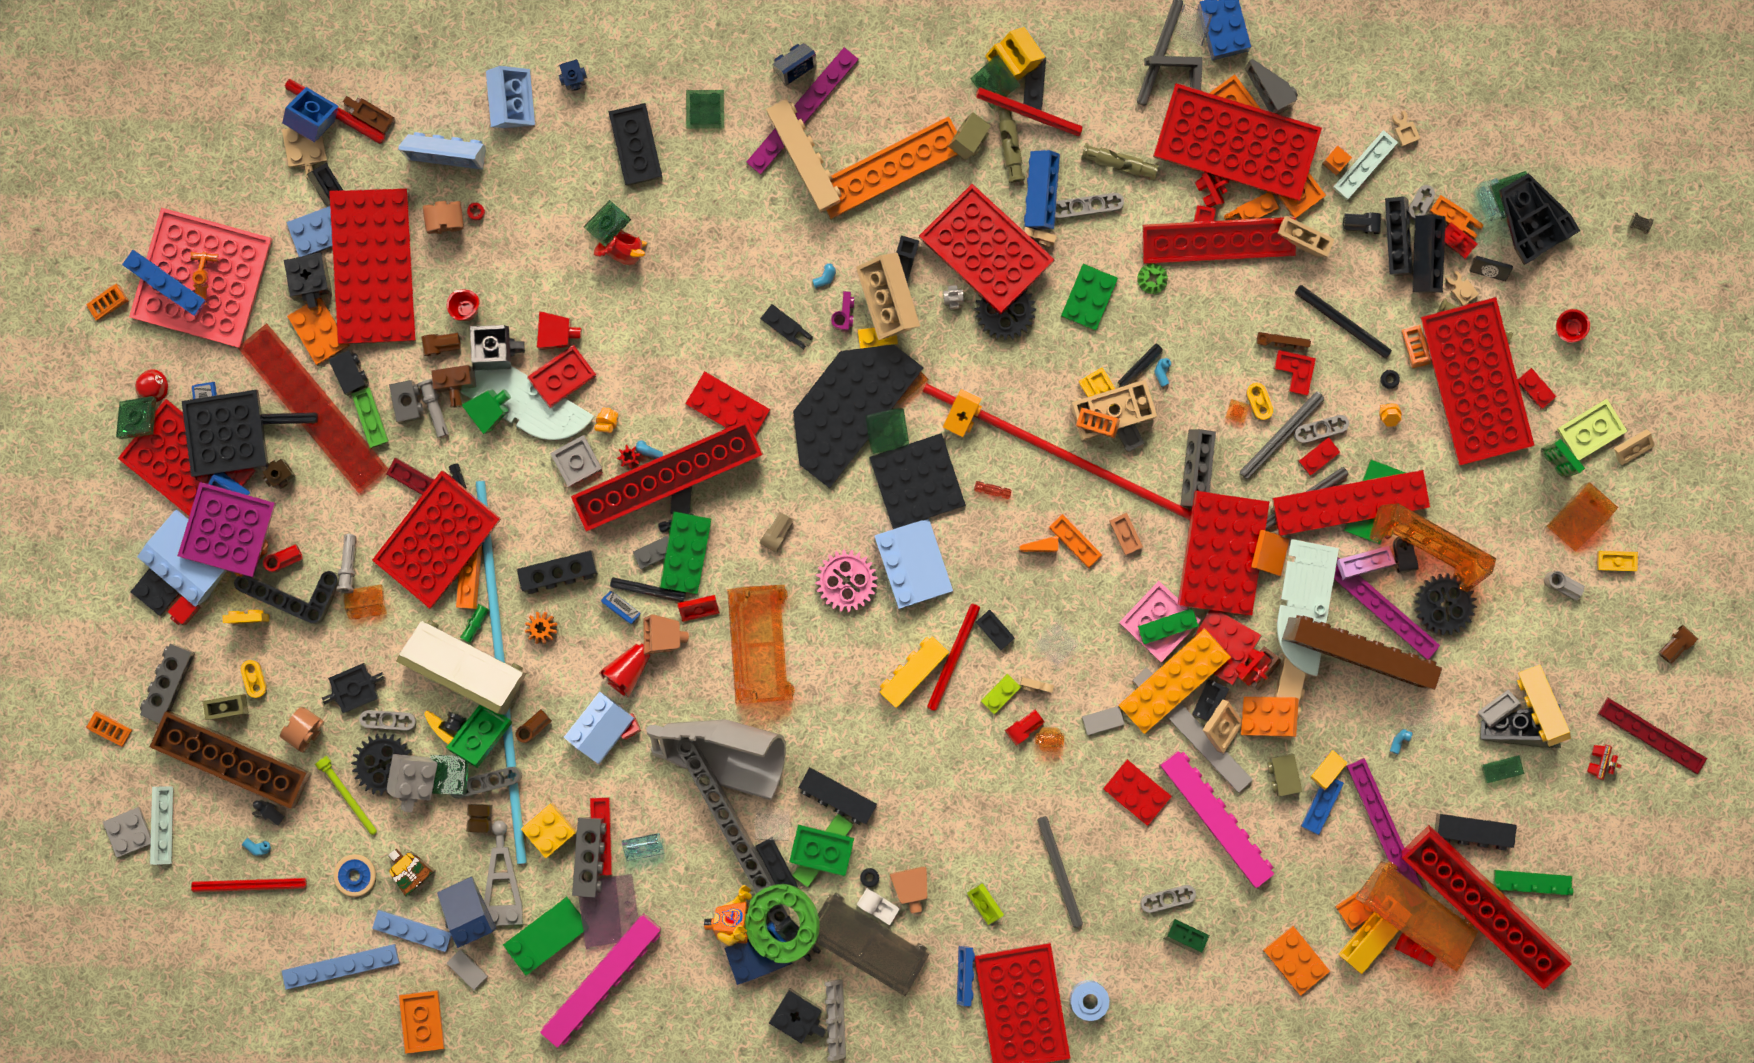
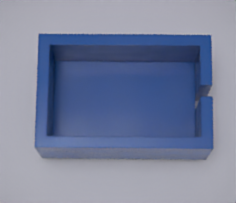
M1239 0L1200 1L1197 7L1211 60L1249 52L1251 44Z

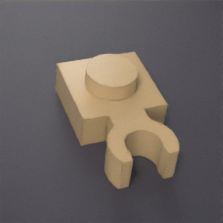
M1406 111L1401 112L1402 120L1397 119L1395 114L1392 116V121L1398 125V128H1395L1394 131L1401 147L1420 139L1413 121L1407 123L1408 115Z
M1025 227L1024 230L1032 239L1039 241V245L1045 247L1054 246L1056 235L1040 230L1037 231L1029 227Z
M1455 271L1456 281H1452L1450 277H1447L1446 282L1455 287L1451 292L1460 304L1464 306L1479 295V293L1468 279L1462 282L1461 274Z
M1021 677L1020 685L1024 686L1023 690L1034 692L1035 689L1050 693L1053 692L1054 685Z

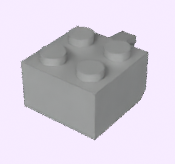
M393 754L387 793L402 801L401 810L412 812L414 802H417L418 799L431 800L437 762L429 757Z

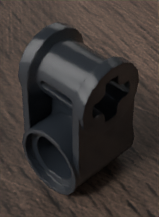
M1407 536L1397 537L1393 541L1395 563H1398L1399 567L1397 568L1398 573L1402 574L1418 570L1419 565L1412 540ZM1402 541L1407 543V546H1404V549L1402 547H1399V544H1401Z

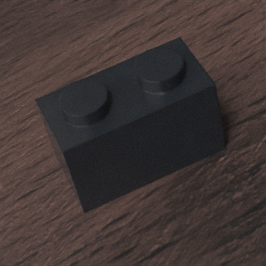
M348 350L328 360L345 395L349 396L368 387L367 381H369V378L364 370L361 371L358 365L361 361L356 353L353 354V352Z

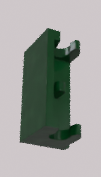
M1174 919L1170 923L1169 930L1165 933L1163 939L1199 955L1203 953L1210 935Z

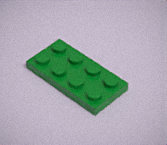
M673 511L660 588L698 594L711 518Z

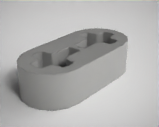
M1424 185L1419 188L1409 206L1410 218L1415 220V216L1426 214L1435 196L1433 187ZM1428 190L1430 197L1422 201L1423 193L1421 191ZM1418 204H1421L1419 211L1422 213L1414 215L1412 208H1416Z

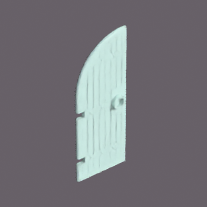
M511 366V369L475 371L476 387L461 390L462 394L473 399L488 390L493 389L498 394L505 389L510 394L511 399L504 403L509 411L503 419L512 423L516 417L519 419L516 425L518 428L540 439L560 440L571 437L586 428L595 417L566 398L549 408L529 382L527 375Z
M1291 539L1289 556H1294L1295 558L1294 562L1287 561L1281 599L1287 600V605H1280L1277 635L1281 649L1288 660L1301 671L1317 676L1321 653L1285 641L1282 637L1289 617L1296 618V615H1304L1313 618V622H1327L1339 548Z

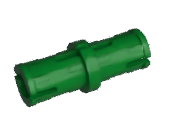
M478 604L471 619L469 618L467 621L468 624L460 636L461 639L469 643L472 642L476 632L482 627L481 624L489 611L488 608Z

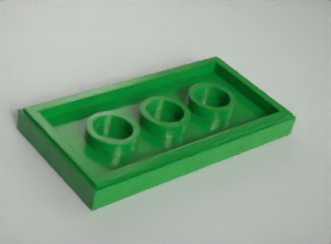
M1371 459L1362 481L1406 472ZM1391 515L1346 523L1344 531L1380 545Z

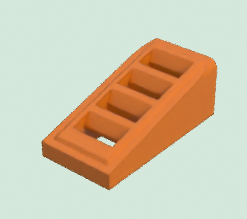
M116 283L86 305L94 319L98 321L129 302L120 285ZM114 292L116 293V295H117L118 298H119L117 301H116V299H115L114 296H113V293H114ZM108 296L110 297V299H111L112 302H113V304H111V305L109 304L108 300L106 299V297H108ZM101 300H103L105 305L107 306L106 309H104L101 305ZM97 304L101 311L99 314L93 305Z
M1418 325L1401 330L1412 369L1431 364V357L1421 326ZM1418 333L1419 335L1413 338H1408V335ZM1419 340H1420V343H1419V344H1415V345H1411V344H1410L1411 342H1415V341H1419ZM1422 348L1423 350L1420 352L1413 353V350Z
M1081 408L1076 426L1115 438L1120 420ZM1090 414L1087 425H1085L1084 421L1086 415ZM1094 416H1096L1097 420L1095 426L1091 427ZM1102 419H1105L1101 430L1099 429ZM1112 421L1110 432H1108L1107 428L1109 422Z
M1058 536L1022 544L1019 546V551L1056 553L1058 551Z
M100 711L94 712L86 726L90 731L123 747L132 729ZM99 718L102 719L98 728H96L95 725ZM106 722H108L109 725H108V727L106 728L105 732L102 731V729L104 728ZM113 726H116V729L113 732L112 736L109 735ZM122 729V730H124V731H123L121 737H120L119 740H118V739H116V737H117L118 733L120 732V730Z

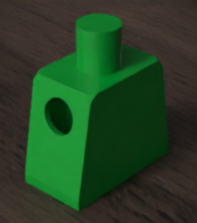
M492 389L462 404V407L480 431L486 434L491 432L508 413L509 410L504 403L511 399V396L505 389L498 394Z

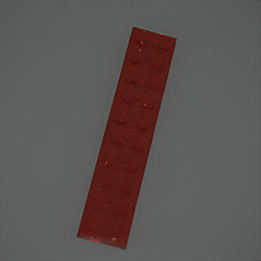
M266 323L241 344L240 348H238L291 413L318 414V423L301 425L358 493L365 490L389 469L269 324Z

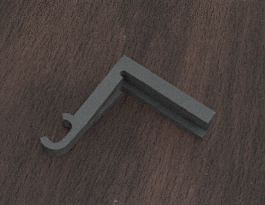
M1149 56L1144 58V66L1191 67V70H1189L1190 87L1201 91L1202 57Z

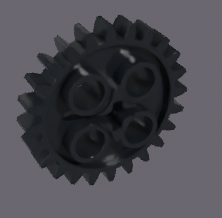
M1028 288L1009 306V313L1018 322H1015L1007 312L1000 314L997 311L995 314H989L986 308L990 304L978 294L981 300H976L975 303L980 307L974 308V311L980 314L976 315L975 319H981L978 326H985L983 332L989 330V337L996 334V340L1003 336L1004 341H1006L1007 336L1014 340V334L1021 337V330L1027 333L1026 325L1032 327L1029 319H1035V316L1031 313L1036 312V308L1031 307L1036 302L1029 300L1033 294H1026ZM1018 305L1022 306L1024 312L1016 314L1013 308ZM1008 319L1011 325L1004 328L1000 325V321Z
M1441 573L1437 575V579L1434 576H1430L1431 582L1424 580L1425 587H1418L1422 592L1415 593L1419 600L1413 601V603L1418 604V607L1413 610L1420 612L1416 618L1423 619L1420 624L1427 623L1426 630L1433 628V634L1440 630L1441 635H1445L1446 630L1449 635H1452L1453 629L1456 633L1460 632L1459 627L1466 629L1465 622H1472L1469 616H1475L1471 609L1477 608V606L1472 605V602L1477 600V598H1471L1470 596L1474 593V590H1467L1470 584L1463 585V578L1457 581V575H1453L1450 579L1449 573H1446L1444 578ZM1442 587L1444 588V597L1441 592ZM1451 588H1454L1457 592V596L1454 599L1449 596ZM1432 591L1438 594V599L1436 602H1433L1430 599V593ZM1444 600L1449 602V606H1446V608L1441 606ZM1454 607L1460 609V616L1457 618L1452 614ZM1435 610L1441 612V619L1439 621L1433 617ZM1446 610L1447 615L1449 617V621L1446 620Z
M377 733L375 740L369 736V743L362 741L364 747L356 748L360 753L353 754L357 761H353L351 764L357 765V768L353 769L352 772H358L354 779L361 778L362 781L359 786L366 784L365 791L372 788V794L374 795L379 790L380 796H382L384 791H387L391 763L386 765L387 769L381 767L371 773L367 771L379 765L380 759L387 761L393 757V754L408 755L412 749L405 750L407 742L401 745V738L395 741L394 734L387 738V734L384 733L383 737L380 738ZM384 746H390L393 749L391 756L383 755L382 749ZM367 755L375 757L374 765H367L365 763ZM376 772L383 773V782L378 783L374 780Z

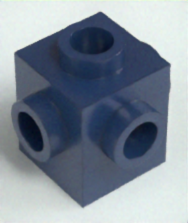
M577 59L559 64L562 73L559 75L561 85H565L567 90L577 91L582 89L583 85H586L584 80L587 78L585 68L580 67Z

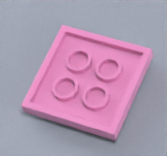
M1158 581L1119 623L1143 645L1137 626L1187 610L1188 608L1177 605L1178 598ZM1196 616L1197 622L1199 623L1201 620ZM1192 629L1144 644L1143 646L1156 659L1162 662Z

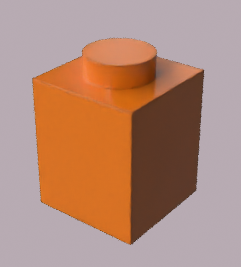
M1337 145L1322 164L1337 176L1352 157Z

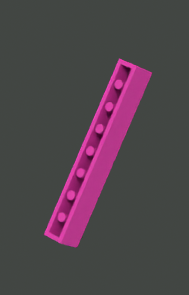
M1176 751L1159 764L1253 887L1258 888L1274 875L1272 871L1274 867L1267 859L1265 861L1260 856L1262 852L1256 844L1252 845L1248 841L1250 836L1243 828L1241 830L1236 825L1238 821L1232 813L1228 815L1224 810L1226 805L1220 798L1216 799L1212 794L1214 790L1209 783H1203L1200 779L1202 774L1196 767L1192 768L1188 762L1191 760L1185 752L1180 753Z
M643 912L542 1027L540 1033L557 1048L560 1044L564 1046L571 1038L569 1034L573 1029L577 1031L584 1023L582 1019L586 1015L590 1016L596 1010L595 1004L599 1000L603 1002L609 995V988L612 985L616 987L622 980L621 975L623 972H629L635 965L633 961L638 956L641 958L647 952L648 948L646 946L650 942L654 943L660 937L659 931L661 927Z

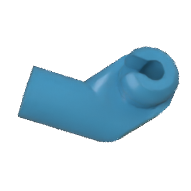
M1402 729L1394 737L1390 752L1399 754L1403 740L1411 741L1413 733L1407 731V729Z
M247 838L242 843V846L254 856L265 855L271 850L270 843L267 841L255 844Z

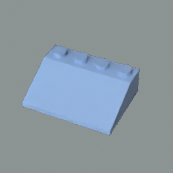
M414 132V135L408 134L398 150L407 160L483 170L486 147L479 140L464 142L463 139L452 137L451 140L444 139V136L441 135L425 137L423 133Z
M175 510L146 543L137 557L196 607L208 599L227 570L177 556L188 519L178 510Z
M929 519L874 536L898 609L953 591Z

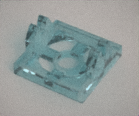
M1497 178L1480 183L1474 190L1489 224L1506 217L1505 211L1499 212L1490 190L1491 186L1499 183Z

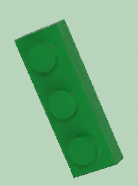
M1193 608L1142 624L1137 626L1144 645L1198 627L1199 625Z

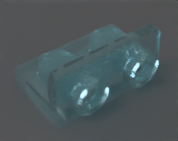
M660 833L622 840L626 861L665 854L664 842Z

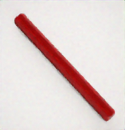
M288 79L285 83V89L295 95H298L305 88L292 79ZM338 107L336 119L379 144L384 141V133Z
M979 88L976 92L977 99L1077 137L1082 133L1083 127L1081 125L983 88Z
M974 603L968 609L929 700L928 709L936 711L980 610V606Z
M306 878L194 881L191 883L192 892L304 889L307 887Z

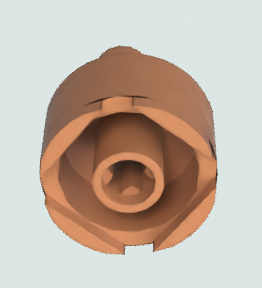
M446 201L435 202V206H422L427 234H441L446 231L456 232L464 229L460 201L450 202L449 204Z
M300 707L288 720L290 721L288 726L283 727L280 738L304 753L309 747V742L311 740L315 741L321 732L319 730L325 721L307 708Z

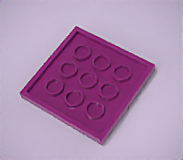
M200 482L177 556L254 578L276 503Z

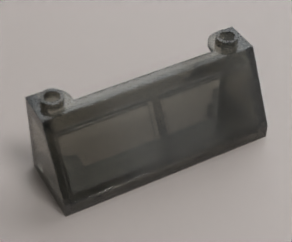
M836 892L834 895L829 893L818 912L820 929L816 943L906 997L929 956V953L926 951L928 948L919 942L916 945L910 943L843 901L845 898Z

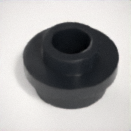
M1386 370L1382 373L1380 382L1383 387L1393 389L1398 386L1400 377L1396 371ZM1388 376H1391L1393 378L1392 383L1387 382L1386 379Z
M866 868L861 872L860 881L866 887H874L879 882V874L873 868ZM868 874L873 875L874 878L872 881L866 880V876Z

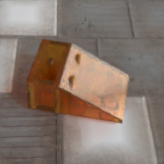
M1587 482L1579 488L1546 527L1576 552L1619 507L1592 483Z

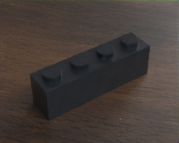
M1433 214L1415 216L1412 283L1414 293H1443L1446 216Z
M811 767L807 770L798 787L802 789L801 794L809 798L813 795L818 798L817 802L821 805L835 807L834 812L845 816V814L851 816V821L860 826L862 823L867 824L877 806V803Z
M1436 814L1435 831L1449 843L1451 839L1458 840V844L1470 845V842H1475L1477 847L1489 848L1490 844L1496 845L1498 850L1508 851V847L1514 848L1517 829L1515 824Z

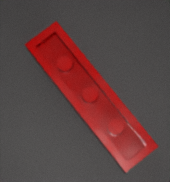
M610 797L590 798L591 818H604V823L607 825L606 834L602 837V842L605 843V852L601 854V862L604 863L603 873L600 875H613ZM591 832V843H594L596 836Z

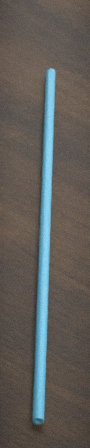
M476 481L477 499L488 507L485 481ZM490 533L482 546L494 656L505 663ZM509 708L507 714L504 715L505 717H507V718H509V719H511L510 708ZM511 724L503 735L507 768L516 767ZM511 770V774L508 775V778H512L514 781V777L517 776V774L513 773ZM518 783L509 785L517 864L527 863L524 832L521 830L523 823Z

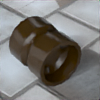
M467 804V815L471 819L467 821L466 832L491 833L492 823L488 818L492 816L493 805Z

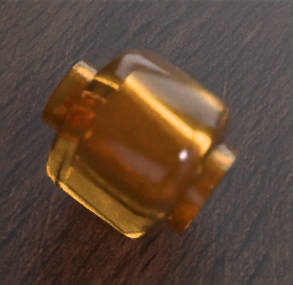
M1042 727L1040 732L1036 733L1035 744L1039 745V749L1042 752H1058L1064 746V733L1057 727Z

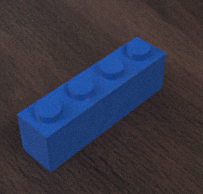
M1051 150L1030 152L1026 214L1024 216L1025 227L1034 230L1054 229L1060 161L1059 153Z

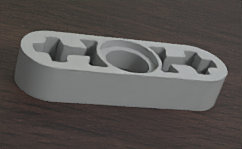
M1337 415L1302 425L1295 430L1294 438L1299 443H1307L1342 433L1348 429L1349 420L1344 415ZM1337 419L1345 422L1342 429L1339 426L1333 427L1332 430L1334 432H1331L1328 421H1331V424L1337 423ZM1318 424L1326 426L1327 431L1325 434L1317 433L1316 427ZM1309 426H1312L1314 438L1312 434L1307 435L1306 440L1298 436L1301 433V429L1307 432L1311 430Z
M366 710L361 713L359 718L361 725L366 728L411 730L416 725V717L411 713ZM368 713H370L371 717L378 718L377 713H379L380 725H376L378 721H370L369 725L367 721H364V717H367ZM387 714L393 717V723L390 726H386L383 723V717ZM396 715H400L398 719H406V716H409L412 724H408V727H406L405 723H398L399 727H396Z
M1182 885L1145 895L1141 899L1140 904L1144 911L1151 913L1192 902L1196 897V891L1190 885ZM1185 888L1188 891H1192L1189 899L1182 896L1179 897L1181 901L1177 902V895L1174 891L1178 890V894L1184 893ZM1166 893L1173 895L1174 899L1170 904L1163 902V896ZM1159 895L1161 907H1158V903L1153 904L1151 909L1148 906H1144L1148 898L1151 901L1157 900L1156 896Z

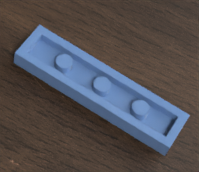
M378 910L372 929L444 952L447 951L451 939V933L382 910Z

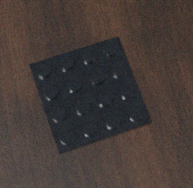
M255 389L181 401L191 477L269 466L259 390Z
M942 433L869 457L893 529L966 506Z

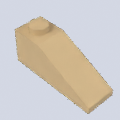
M1284 216L1278 231L1280 236L1316 257H1328L1335 240L1288 216Z

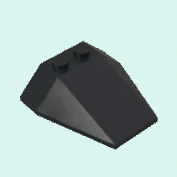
M1529 173L1499 190L1513 246L1523 265H1526L1550 248L1580 232L1572 215Z

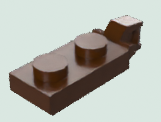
M346 96L343 100L344 105L351 108L349 113L385 135L395 120V117L363 98L357 97L356 100H353Z
M1258 332L1256 344L1263 346L1274 342L1276 347L1286 348V344L1294 345V349L1305 351V347L1309 348L1311 346L1310 339Z

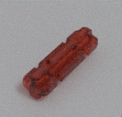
M976 481L974 491L984 492V494L997 497L1002 496L1005 499H1009L1012 492L1009 488L1004 487L1002 489L1000 486L984 484V482Z

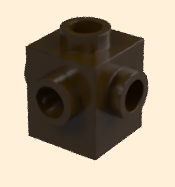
M284 459L268 463L269 466H265L266 469L262 471L265 475L263 479L266 484L276 489L286 487L290 483L289 480L296 476Z

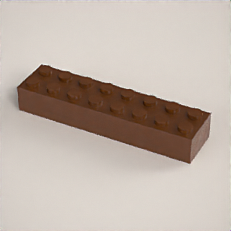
M1296 615V618H1288L1282 637L1285 641L1420 688L1436 689L1442 667L1436 666L1437 662L1421 659L1418 655L1404 653L1401 649L1384 646V643L1375 640H1366L1367 637L1358 634H1349V631L1345 629L1331 628L1332 625L1328 623L1313 622L1314 619L1311 617Z
M171 711L164 712L149 746L154 750L290 809L296 808L311 774L307 770Z

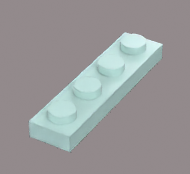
M1383 130L1336 183L1333 189L1348 200L1398 142Z
M173 786L152 787L150 864L153 865L171 864Z

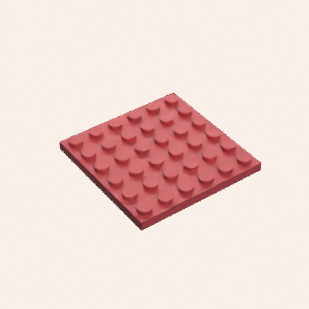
M161 208L146 259L195 292L193 284L196 283L193 281L192 276L198 270L200 260H190L191 252L202 253L205 251L207 254H219V261H207L204 269L209 276L208 280L204 283L209 285L206 294L207 305H204L195 317L140 278L129 317L241 348L273 239Z

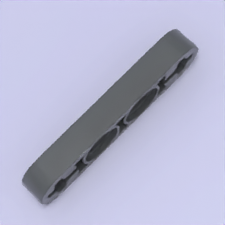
M508 767L451 783L449 793L453 798H464L520 782L522 772L518 767ZM511 770L517 774L514 777V781L512 778L504 779L503 776L511 774ZM492 775H497L499 778V783L496 786L490 783ZM475 779L481 783V788L477 791L472 788V782ZM457 784L458 787L467 786V790L460 791V795L458 792H454Z

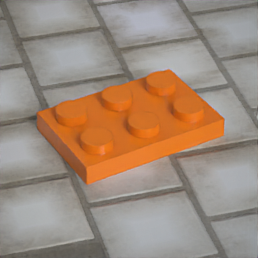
M322 298L317 299V310L311 311L308 308V304L287 316L316 365L350 346L349 344H338L337 323Z
M1244 697L1241 735L1296 737L1299 698Z
M1293 925L1263 949L1300 996L1330 972Z
M439 990L399 995L405 1054L444 1049Z

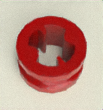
M471 203L467 208V214L472 220L477 221L484 217L485 209L480 203ZM478 207L481 211L480 215L474 216L471 212L472 208Z

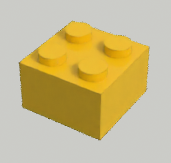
M550 803L521 828L545 858H548L577 833L575 828L553 803Z

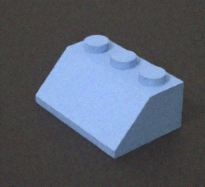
M498 66L487 70L486 79L491 127L513 128L535 125L530 69Z
M599 692L564 738L593 761L600 764L635 718L608 696Z

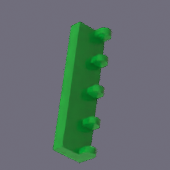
M1494 870L1493 885L1499 890L1573 896L1574 892L1572 888L1573 876Z

